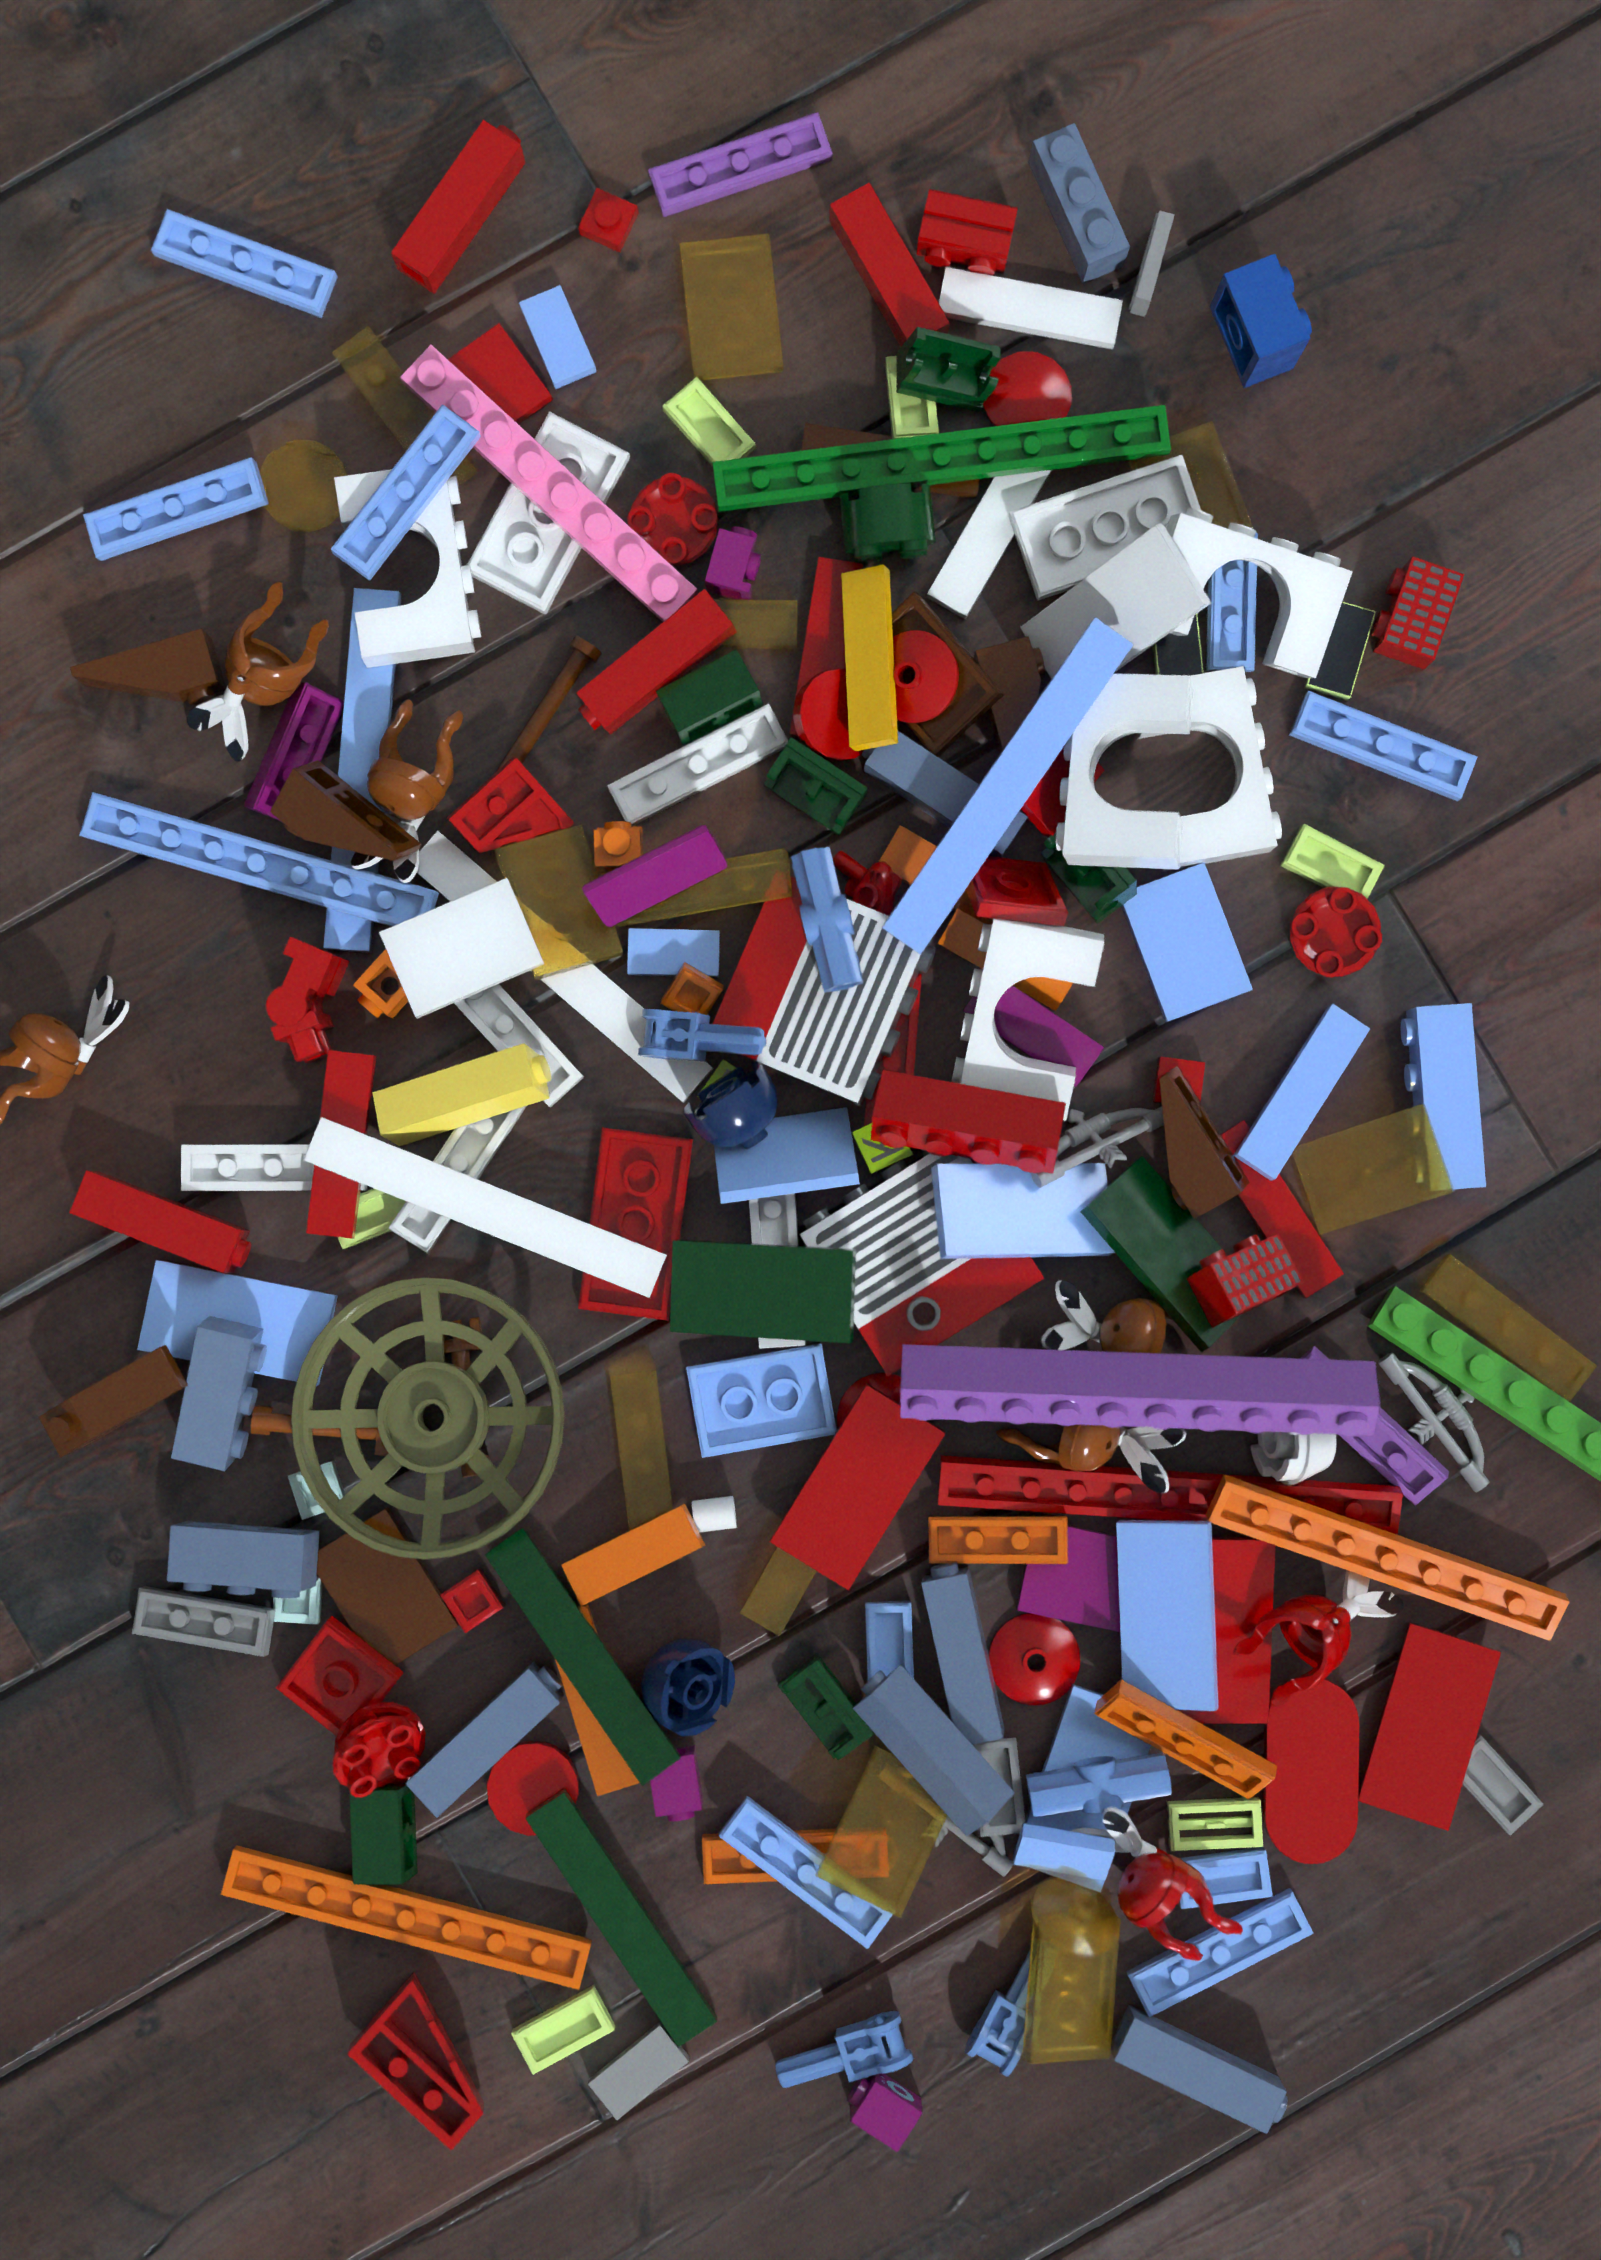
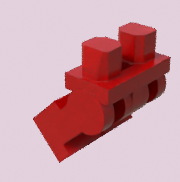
M290 937L283 954L292 957L293 961L282 987L273 990L267 998L266 1010L270 1019L278 1024L271 1027L275 1041L289 1043L295 1061H305V1063L309 1064L328 1056V1050H332L325 1031L334 1028V1024L330 1015L323 1013L322 1002L326 994L335 997L350 961Z

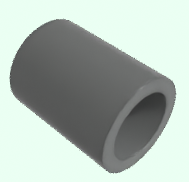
M916 1297L907 1306V1319L912 1326L919 1330L932 1329L940 1320L941 1312L938 1304L928 1297ZM921 1302L929 1303L934 1310L932 1320L926 1324L916 1323L912 1315L914 1307Z

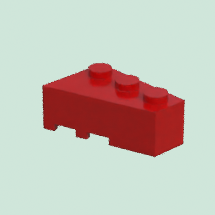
M413 1972L350 2043L347 2054L452 2151L484 2114V2101L418 1977Z

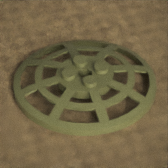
M423 1277L400 1280L375 1288L350 1302L329 1321L313 1342L301 1366L294 1390L291 1423L293 1445L301 1474L313 1498L334 1523L351 1537L375 1550L398 1557L434 1559L452 1557L481 1548L507 1533L527 1515L543 1494L555 1470L562 1445L565 1415L562 1387L554 1361L542 1338L522 1314L505 1300L481 1287L452 1279ZM420 1293L423 1321L398 1327L380 1337L375 1343L353 1325L364 1314L385 1302L406 1295ZM439 1293L456 1294L477 1300L498 1311L508 1321L493 1340L469 1326L452 1321H442ZM521 1334L531 1344L543 1367L550 1389L551 1406H527L521 1379L513 1363L506 1355ZM424 1335L426 1362L417 1363L402 1370L385 1354L405 1340ZM443 1335L464 1339L480 1348L483 1352L467 1370L446 1363ZM341 1339L360 1356V1359L354 1365L346 1381L340 1410H312L314 1392L320 1371L330 1351L338 1340ZM496 1365L501 1370L508 1384L513 1407H489L486 1395L480 1386V1383ZM373 1368L389 1384L381 1396L378 1409H356L361 1386L368 1372ZM431 1404L438 1405L444 1414L443 1424L435 1431L428 1429L423 1421L424 1411ZM513 1425L509 1447L500 1465L496 1467L480 1450L486 1438L489 1426ZM527 1425H552L550 1443L544 1464L532 1488L522 1498L506 1478L512 1472L521 1454ZM378 1427L381 1440L389 1452L373 1469L369 1466L361 1451L356 1428ZM340 1428L346 1456L354 1472L361 1480L341 1499L331 1489L320 1467L314 1447L312 1429ZM467 1463L481 1478L483 1483L465 1495L444 1500L445 1472L457 1469ZM402 1466L416 1472L426 1473L425 1500L403 1495L389 1487L386 1482ZM492 1493L509 1512L501 1521L479 1534L454 1542L440 1543L443 1514H451L470 1508L486 1499ZM375 1494L379 1499L397 1509L424 1515L421 1543L407 1542L385 1535L363 1523L353 1513Z

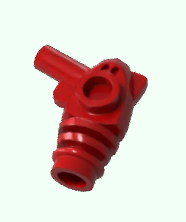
M839 851L833 857L835 868L849 877L845 886V893L853 897V902L890 916L895 903V894L902 884L903 878L894 873L891 866L885 861L876 862L867 869L844 851Z

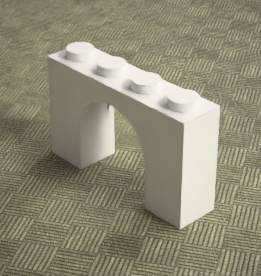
M392 469L334 477L340 520L344 530H346ZM456 476L449 477L409 529L429 539L439 552V572L432 587L424 596L407 605L355 612L361 658L367 668L475 652L473 638L481 637L477 610L469 611L466 594L474 593V584L470 565L462 566L459 549L468 548L464 522L463 520L455 521L453 505L461 504Z
M1187 508L1185 514L1171 515L1167 531L1203 589L1210 576L1219 567L1232 560L1248 561L1266 571L1277 588L1280 604L1277 622L1262 664L1302 678H1316L1353 571L1339 567L1341 559L1329 554L1315 552L1312 558L1297 553L1299 545L1285 539L1273 537L1271 543L1254 538L1256 530L1250 527L1230 523L1227 529L1212 524L1214 516L1200 510ZM1194 616L1170 633L1177 636L1188 635Z
M1244 666L1191 675L1190 679L1194 690L1190 730L1207 733L1218 739L1227 748L1234 761L1236 780L1229 800L1221 807L1208 812L1180 817L1183 829L1179 869L1195 866L1203 862L1207 864L1268 853L1278 846L1277 839L1282 837L1279 815L1277 812H1271L1268 795L1273 794L1271 771L1269 767L1263 768L1260 750L1265 748V739L1261 723H1254L1251 706L1256 705V690L1252 678L1246 679ZM1137 733L1138 739L1163 735L1164 733ZM1163 869V871L1174 870V869Z
M1113 674L1065 743L1064 760L1070 761L1069 778L1061 779L1060 804L1066 806L1065 823H1058L1056 848L1057 851H1063L1062 854L1068 865L1179 869L1183 829L1179 812L1130 811L1116 808L1108 804L1097 794L1094 785V775L1097 763L1103 752L1112 743L1124 736L1136 733L1190 734L1194 690L1190 675Z
M995 918L992 925L983 923L978 951L987 952L984 969L974 968L969 995L978 997L975 1013H965L960 1040L969 1041L966 1058L956 1057L951 1082L1065 1102L1066 1107L1063 1120L1066 1121L1076 1077V1067L1028 1058L1013 1051L1005 1044L997 1031L994 1010L998 1000L1009 987L1027 978L1046 977L1095 987L1104 945V934L1065 926Z

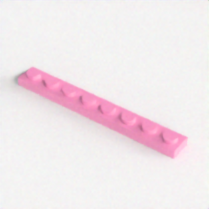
M430 345L400 376L402 383L435 413L443 404L477 429L481 437L473 448L662 622L698 594V589L433 345Z

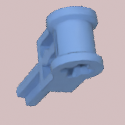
M643 1009L642 1017L646 1019L643 1047L638 1048L639 1056L705 1062L706 1052L759 1055L762 1053L763 1047H766L764 1030L760 1027L709 1024L710 1016L696 1012Z
M1039 1937L1034 1941L1008 1993L1004 1995L997 1990L994 1991L981 2018L969 2036L965 2054L970 2057H974L977 2054L998 2066L999 2073L1006 2077L1012 2073L1039 2020L1037 2013L1031 2010V2007L1060 1954V1950L1054 1944Z
M888 2011L874 2015L864 2021L837 2028L835 2035L836 2043L778 2060L775 2063L778 2081L782 2087L787 2088L845 2070L850 2083L876 2074L893 2072L909 2065L914 2057L912 2051L906 2049L900 2032L899 2024L902 2021L900 2013Z

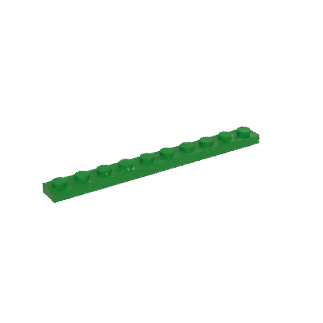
M1159 405L712 463L718 510L722 512L833 498L847 492L848 495L859 494L858 489L873 486L911 483L912 488L920 487L921 484L935 485L1165 456L1170 454L1171 443L1166 406Z

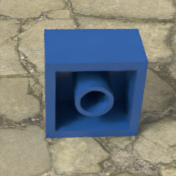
M1276 254L1223 274L1209 306L1243 388L1293 369L1310 340L1309 335L1312 333L1308 314L1303 308L1298 309L1292 295L1294 283L1290 271L1286 266H1280Z

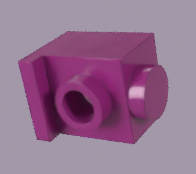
M736 526L731 527L730 531L719 528L705 578L707 592L746 603L751 602L752 585L747 583V579L755 581L761 561V554L755 553V542L757 539L755 532Z

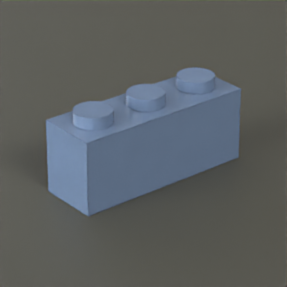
M1075 123L1034 140L1028 163L1082 284L1124 267L1130 245Z
M209 1316L197 1327L186 1381L188 1386L185 1387L171 1455L172 1459L226 1471L236 1458L241 1459L243 1457L249 1436L247 1431H243L246 1415L252 1414L258 1393L257 1388L252 1387L254 1372H260L266 1356L267 1346L260 1344L263 1333L262 1328Z
M185 1521L171 1525L167 1581L183 1582V1590L210 1591L212 1585L227 1586V1593L252 1595L255 1594L256 1588L272 1589L271 1596L275 1598H299L301 1591L316 1586L319 1530Z

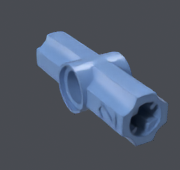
M830 847L812 848L791 856L796 884L803 904L799 906L809 946L813 945L823 991L825 993L842 991L862 984V972L852 935L855 934L846 896L841 894Z
M1163 1752L1118 1760L1111 1756L1092 1757L1076 1762L1074 1767L1026 1775L1033 1817L1082 1810L1084 1813H1104V1810L1109 1807L1121 1808L1124 1802L1172 1795L1169 1769Z

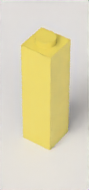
M523 1043L372 1092L380 1135L398 1146H403L549 1099L547 1082L551 1081L550 1067L543 1055H539Z

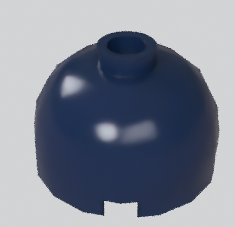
M755 1061L751 1063L754 1071L746 1074L742 1067H739L704 1088L697 1094L702 1103L695 1109L692 1108L690 1103L685 1106L683 1114L693 1129L703 1139L715 1146L727 1148L742 1143L744 1148L747 1149L758 1144L768 1135L765 1127L774 1119L778 1100L777 1091L772 1079L760 1062Z
M695 1638L673 1640L661 1646L651 1656L643 1671L641 1690L644 1704L654 1719L664 1727L681 1736L697 1735L711 1728L717 1721L712 1716L718 1711L720 1705L727 1708L730 1703L735 1685L734 1666L730 1659L726 1658L720 1650L704 1641Z

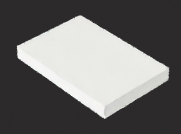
M508 878L379 932L417 1019L545 964Z

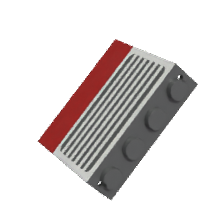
M777 871L713 1024L760 1027L764 1030L766 1047H763L762 1053L759 1055H740L851 1100L855 1105L862 1107L865 1098L873 1100L878 1091L882 1074L877 1073L883 1056L891 1058L897 1046L901 1032L896 1031L895 1027L901 1013L908 1016L914 1006L918 990L912 987L919 971L927 973L936 952V948L930 946L933 939L930 940L923 952L918 954L881 928L889 917L888 915L847 899L855 932L852 935V939L858 955L863 983L846 990L825 993L813 945L809 946L799 908L803 904L796 884V878Z
M919 1149L924 1156L922 1159L909 1167L904 1159L880 1173L885 1182L870 1191L865 1183L842 1197L846 1206L830 1215L827 1208H824L803 1221L807 1230L801 1233L800 1236L806 1246L856 1249L854 1323L887 1376L902 1368L903 1344L937 1346L1044 1279L1032 1257L940 1259L931 1167L936 1164H973L970 1158L954 1155L936 1156L926 1150ZM916 1297H928L938 1304L941 1312L940 1320L932 1329L919 1330L909 1323L906 1309L910 1301ZM927 1302L918 1303L912 1312L913 1319L918 1324L930 1322L934 1315L933 1307Z

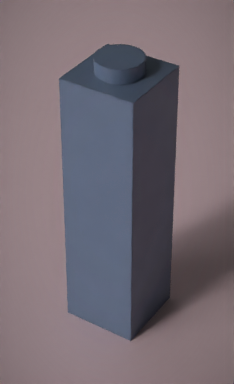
M899 731L898 744L865 749L862 753V756L867 758L864 765L865 773L948 828L951 827L979 786L978 783ZM1019 811L989 855L1002 858L1028 816Z
M957 1562L933 1566L930 1568L931 1574L925 1575L921 1584L952 1723L972 1745L1003 1739L1005 1728L969 1567L958 1569Z
M533 1661L421 1765L418 1771L405 1784L436 1818L439 1817L561 1702L564 1696L559 1690L563 1686L561 1680L549 1667L544 1665L539 1668Z
M902 1665L887 1676L880 1670L860 1688L866 1696L853 1709L966 1837L988 1823L1015 1794Z
M1128 2005L1109 2045L1114 2061L1265 2134H1268L1273 2122L1278 2123L1281 2120L1287 2107L1288 2097L1286 2096L1287 2091L1278 2076L1154 2016L1148 2017L1146 2012Z

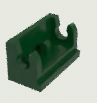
M917 327L897 352L896 393L980 412L983 408V403L993 393L999 379L989 375L992 368L997 365L1001 358V349L998 346Z
M737 649L656 691L663 709L683 747L764 706L760 691Z
M792 737L766 775L767 780L764 783L765 788L838 836L867 795L868 788Z
M1056 832L1045 840L1044 844L1047 848L1041 852V857L1096 924L1137 895L1136 879L1126 867L1068 865L1062 854L1063 851H1057Z
M818 1653L778 1683L777 1686L797 1709L833 1759L840 1760L875 1734L853 1709L857 1705Z
M407 1781L401 1784L388 1783L387 1785L377 1787L371 1794L362 1798L354 1797L350 1793L353 1884L402 1885L418 1873L415 1794L405 1784Z

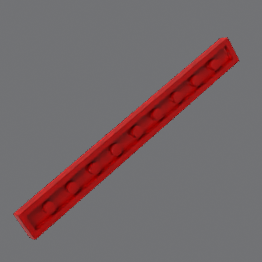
M941 1455L937 1500L938 1505L1166 1521H1208L1206 1512L1223 1474L1165 1470L1169 1481V1490L1166 1493L1160 1494L1149 1489L1141 1481L1133 1468L1102 1466L1092 1471H1074L1063 1468L1061 1465L1045 1462ZM1228 1475L1398 1535L1403 1492L1400 1486L1303 1480L1295 1485H1286L1271 1477Z

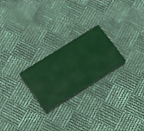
M1143 1156L1134 1161L1080 1211L1200 1352L1210 1348L1240 1317H1235L1214 1328L1211 1327L1187 1278L1202 1269L1199 1264L1200 1260L1222 1250V1248L1201 1223L1193 1218L1189 1210L1184 1211L1180 1208L1173 1197L1170 1187Z
M684 1239L673 1240L670 1332L851 1343L853 1342L856 1249Z

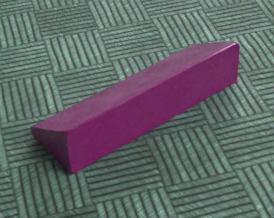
M301 682L286 703L244 807L282 822L270 811L293 768L317 760L321 762L344 708L343 700L306 682Z
M701 825L585 884L582 890L602 922L607 927H612L726 869L728 863L715 836L706 825Z
M1013 985L1003 993L996 1004L994 1018L1000 1037L1033 1059L1076 1067L1075 1088L1104 1049L1102 1045ZM973 996L963 1012L974 1014L978 997Z

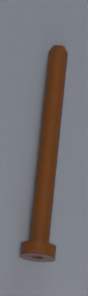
M575 635L569 644L574 649L573 653L496 772L513 756L523 764L589 660L596 663L602 652Z

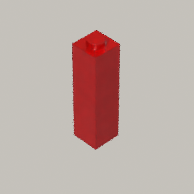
M483 119L391 251L397 269L433 294L441 286L526 162L520 144L521 140L514 132L503 125L495 128Z
M870 182L831 203L829 222L899 345L902 347L917 327L948 334L950 322Z
M703 589L576 692L584 702L578 708L579 712L594 730L602 725L611 735L658 697L657 690L682 678L734 636L737 631L733 623L706 589Z
M86 1170L69 1212L221 1273H234L236 1266L241 1268L251 1249V1242L246 1241L250 1230L99 1171Z

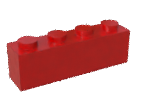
M882 1070L872 1115L871 1140L881 1142L892 1148L905 1146L926 1150L936 1156L954 1155L971 1158L985 1165L998 1163L1019 1167L1021 1170L1029 1173H1054L1066 1103Z

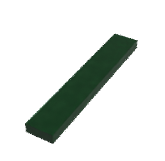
M521 1528L486 1553V1558L642 1786L646 1785L680 1760L682 1757L659 1723L648 1711L635 1688L526 1529Z
M564 1788L526 1813L525 1819L678 2048L717 2022V2015L566 1789Z

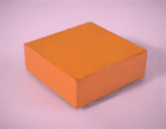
M684 962L663 995L660 1004L672 1011L696 1012L707 1015L723 991L724 985Z

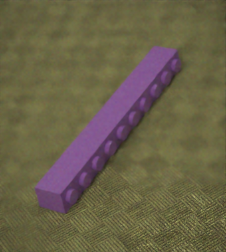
M903 1344L900 1418H915L923 1421L931 1419L963 1420L966 1422L999 1421L1014 1424L1052 1423L1062 1426L1074 1424L1105 1425L1111 1428L1132 1426L1153 1427L1155 1429H1201L1204 1431L1239 1430L1252 1433H1262L1265 1431L1293 1432L1301 1435L1312 1433L1343 1434L1354 1437L1360 1435L1374 1436L1380 1410L1375 1361Z

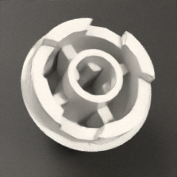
M1266 1431L1258 1433V1444L1251 1445L1253 1460L1263 1477L1272 1476L1276 1481H1281L1286 1485H1295L1327 1469L1331 1465L1336 1452V1434L1312 1433L1301 1435L1293 1432Z

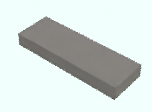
M144 1586L140 1587L138 1591L132 1634L264 1657L269 1655L276 1609Z

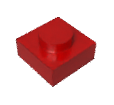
M596 188L578 227L579 234L617 252H621L639 214L638 206Z

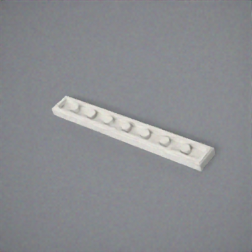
M439 831L419 851L417 873L450 902L497 882ZM517 899L545 963L530 971L684 1103L713 1070V1067L706 1061L668 1060L639 1056L638 1048L643 1047L646 1019L642 1017L644 1008Z
M321 1117L304 1157V1161L650 1298L667 1256Z

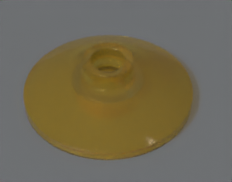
M1060 1878L1045 1881L1035 1891L1031 1901L1032 1916L1038 1929L1053 1945L1071 1955L1083 1958L1101 1957L1114 1948L1120 1935L1119 1920L1113 1907L1099 1892Z

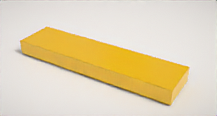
M883 564L841 573L849 747L854 751L898 744L896 689L893 677L895 669L890 570Z

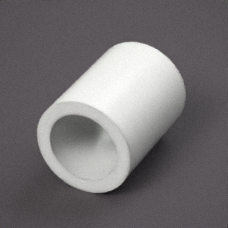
M733 1496L692 1501L693 1521L699 1533L737 1528Z

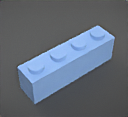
M1472 1003L1422 1006L1406 1011V1018L1401 1020V1039L1404 1046H1409L1410 1064H1406L1404 1068V1081L1407 1091H1412L1414 1109L1408 1112L1409 1133L1411 1137H1416L1417 1155H1413L1411 1160L1413 1180L1415 1183H1420V1192L1486 1187Z

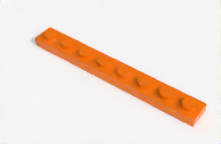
M1223 1474L1206 1512L1207 1520L1213 1524L1551 1641L1570 1602L1565 1593Z
M238 1845L232 1851L221 1892L223 1896L578 1990L581 1986L593 1940L385 1884H353V1876Z

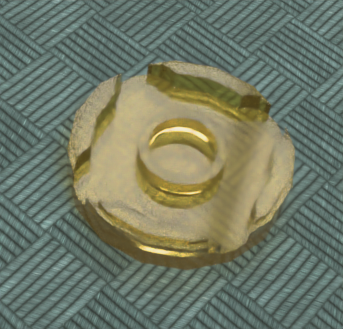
M295 439L285 443L286 445L280 447L277 451L273 450L265 458L259 471L269 502L268 505L264 506L266 511L278 524L293 531L313 532L329 526L340 516L334 477L348 476L343 462L330 447L315 440Z

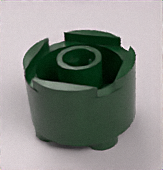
M911 483L858 489L859 499L849 501L848 492L839 496L845 553L854 554L855 563L882 561V553L900 551V558L902 559L927 556L928 546L936 543L930 485L921 484V493H912Z

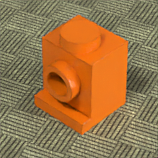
M627 821L606 822L604 827L594 830L595 868L599 874H606L643 855L642 826H632V823Z
M386 949L353 984L362 993L357 1001L376 1018H379L384 1013L393 1019L408 1002ZM388 979H396L399 984L398 990L392 995H387L383 989L384 983Z

